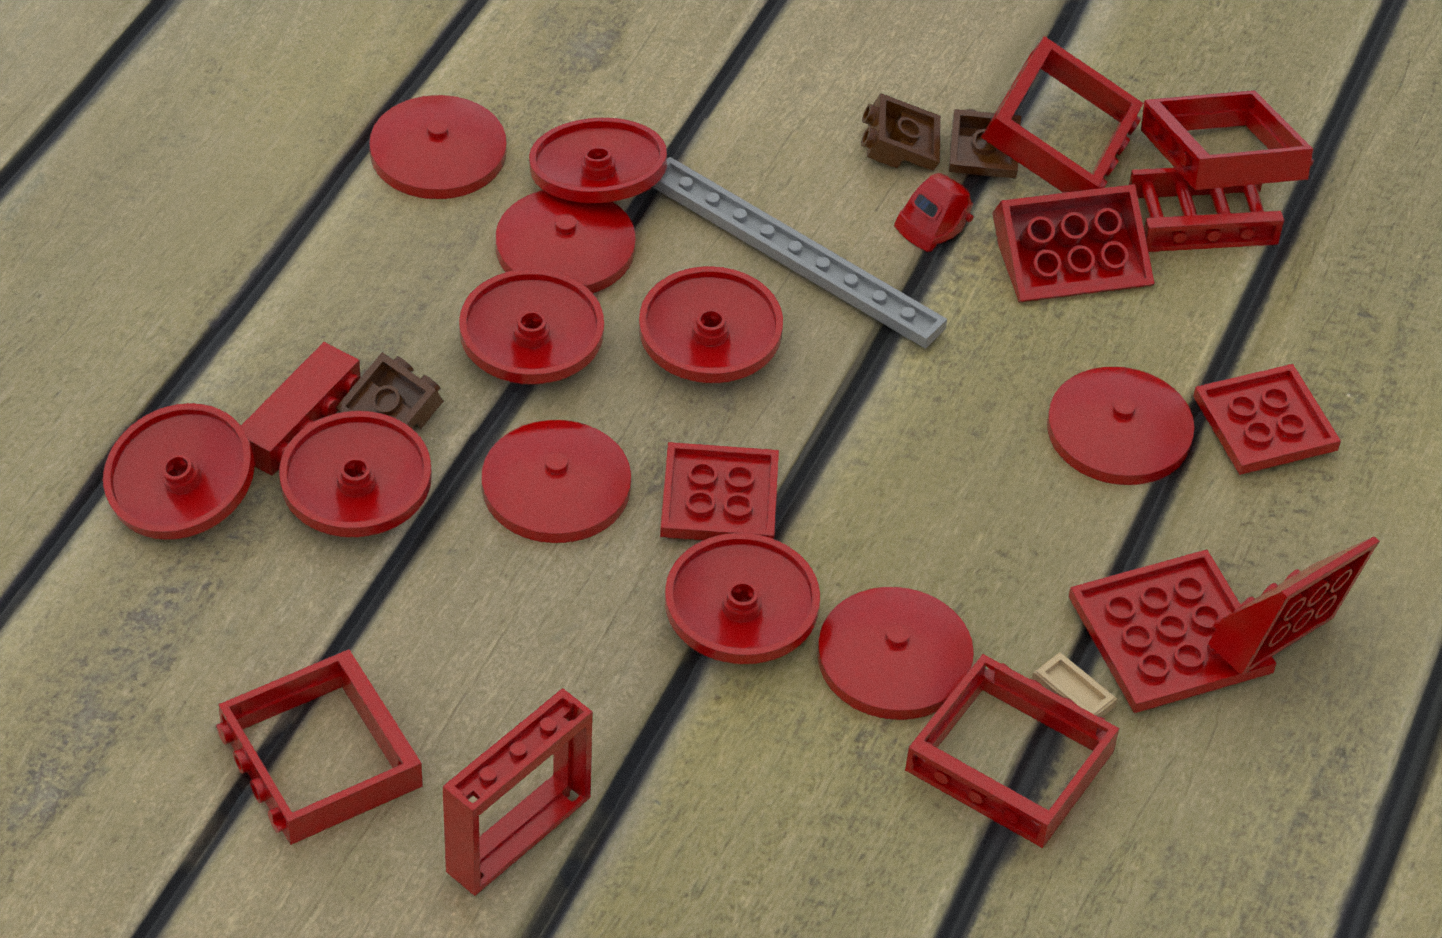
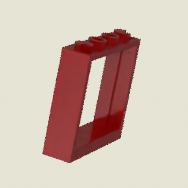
M1043 36L1028 56L981 138L1063 193L1104 188L1108 182L1103 177L1105 175L1108 177L1119 162L1115 155L1119 156L1130 141V138L1126 136L1127 133L1131 135L1142 118L1137 115L1144 103ZM1040 69L1119 122L1092 173L1011 120Z
M1255 90L1144 100L1141 131L1194 190L1308 180L1310 166L1314 162L1312 159L1313 148ZM1246 126L1268 150L1209 155L1188 131Z
M349 649L218 704L220 723L216 725V729L221 741L225 745L230 743L233 747V757L239 771L242 774L246 772L252 779L250 786L256 800L259 803L265 801L269 808L268 817L276 833L282 831L290 845L423 787L421 761ZM343 688L392 766V769L291 812L243 729L334 690Z
M982 654L909 746L905 771L1043 848L1113 754L1120 728L1105 721V718L1098 717L1081 708L1071 699L1063 698L1048 690L1036 680L1028 679L1010 669L1006 664H1001ZM982 690L1093 751L1049 810L938 749V746Z
M564 688L559 690L443 785L446 873L474 896L591 798L593 711ZM553 755V775L479 836V815ZM571 790L579 795L573 802L568 799ZM472 796L478 799L474 803L469 801Z

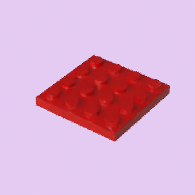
M1207 549L1070 587L1069 599L1134 713L1274 673L1276 662L1273 657H1270L1241 675L1208 645L1215 632L1213 624L1218 617L1227 610L1234 612L1241 604Z

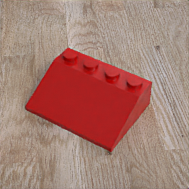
M1135 184L1001 200L992 212L998 246L1019 303L1147 287L1155 284Z
M1373 536L1318 561L1302 571L1296 569L1281 584L1272 583L1261 596L1247 598L1234 612L1225 611L1213 624L1215 632L1208 645L1241 675L1332 620L1380 541Z

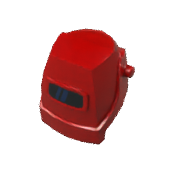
M942 173L933 174L912 194L907 204L899 212L894 227L909 242L926 252H931L936 244L954 238L963 230L966 222L973 220L974 216L970 213L973 207L970 193L962 184Z

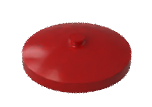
M429 95L399 103L386 111L378 119L370 134V158L376 173L394 189L419 198L450 199L473 193L489 184L499 174L506 160V134L497 117L482 105L455 96Z
M619 118L581 119L557 126L536 140L529 153L530 173L537 186L560 199L581 203L614 202L641 194L660 181L667 169V148L661 136L643 124Z
M541 190L527 195L512 204L502 215L496 228V254L505 272L521 269L554 271L577 280L592 293L601 291L617 282L630 268L635 255L636 239L634 226L625 211L614 202H573L560 199Z
M703 266L673 273L658 282L648 292L640 308L639 335L647 354L664 370L690 381L723 383L745 378L768 364L776 354L782 340L783 314L774 294L763 283L752 276L730 268Z
M514 270L486 280L469 294L460 311V340L464 351L472 362L494 377L520 384L550 383L576 374L595 358L603 342L604 315L601 305L594 294L577 280L549 270Z
M1099 367L1086 370L1071 377L1058 388L1050 403L1047 430L1050 441L1059 456L1078 472L1105 483L1139 485L1162 479L1181 466L1191 448L1194 436V420L1184 398L1162 379L1132 368Z
M196 403L167 406L137 420L115 442L107 457L103 472L105 495L118 519L138 534L163 540L194 536L222 522L242 502L250 488L254 475V453L245 431L228 413L213 406Z
M348 411L316 420L295 435L282 455L279 477L281 492L286 505L304 524L329 535L365 537L391 530L412 517L428 496L432 481L430 455L424 441L407 424L381 413Z
M545 420L516 428L494 444L488 452L482 467V494L489 512L506 529L534 541L567 543L592 537L607 529L620 517L630 497L631 470L623 450L605 433L579 422Z
M723 534L705 539L693 545L673 564L665 586L666 614L676 634L697 652L727 663L757 664L785 656L799 647L808 638L815 627L819 613V584L808 562L789 546L775 539L756 534Z
M902 587L868 589L840 602L829 613L821 627L817 650L821 674L830 689L842 701L868 715L891 720L916 719L936 713L972 668L974 656L970 633L965 623L953 609L929 594Z

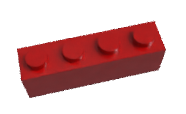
M323 342L241 425L252 446L256 468L273 476L279 470L284 450L295 435L316 420L337 413V405L361 378L359 359Z

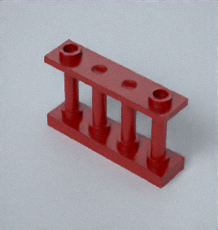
M1174 167L1136 169L1131 171L1129 185L1135 184L1137 197L1144 198L1150 217L1146 218L1144 226L1148 252L1278 245L1284 218L1281 211H1264L1258 193L1261 192L1262 184L1194 190ZM1244 193L1250 212L1231 213L1225 194ZM1211 195L1216 214L1197 215L1192 196ZM1177 196L1183 216L1164 217L1158 197Z

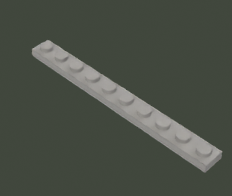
M671 157L667 159L665 174L653 186L654 189L925 349L946 329L947 319L675 159Z

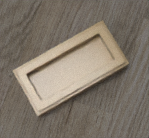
M1061 652L1033 672L1032 679L1039 682L1043 687L1063 698L1071 699L1078 706L1098 717H1104L1116 707L1117 698Z

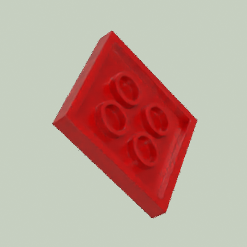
M1294 364L1195 387L1193 397L1239 475L1339 450L1340 438Z
M668 442L660 537L705 540L729 533H750L774 539L779 450Z

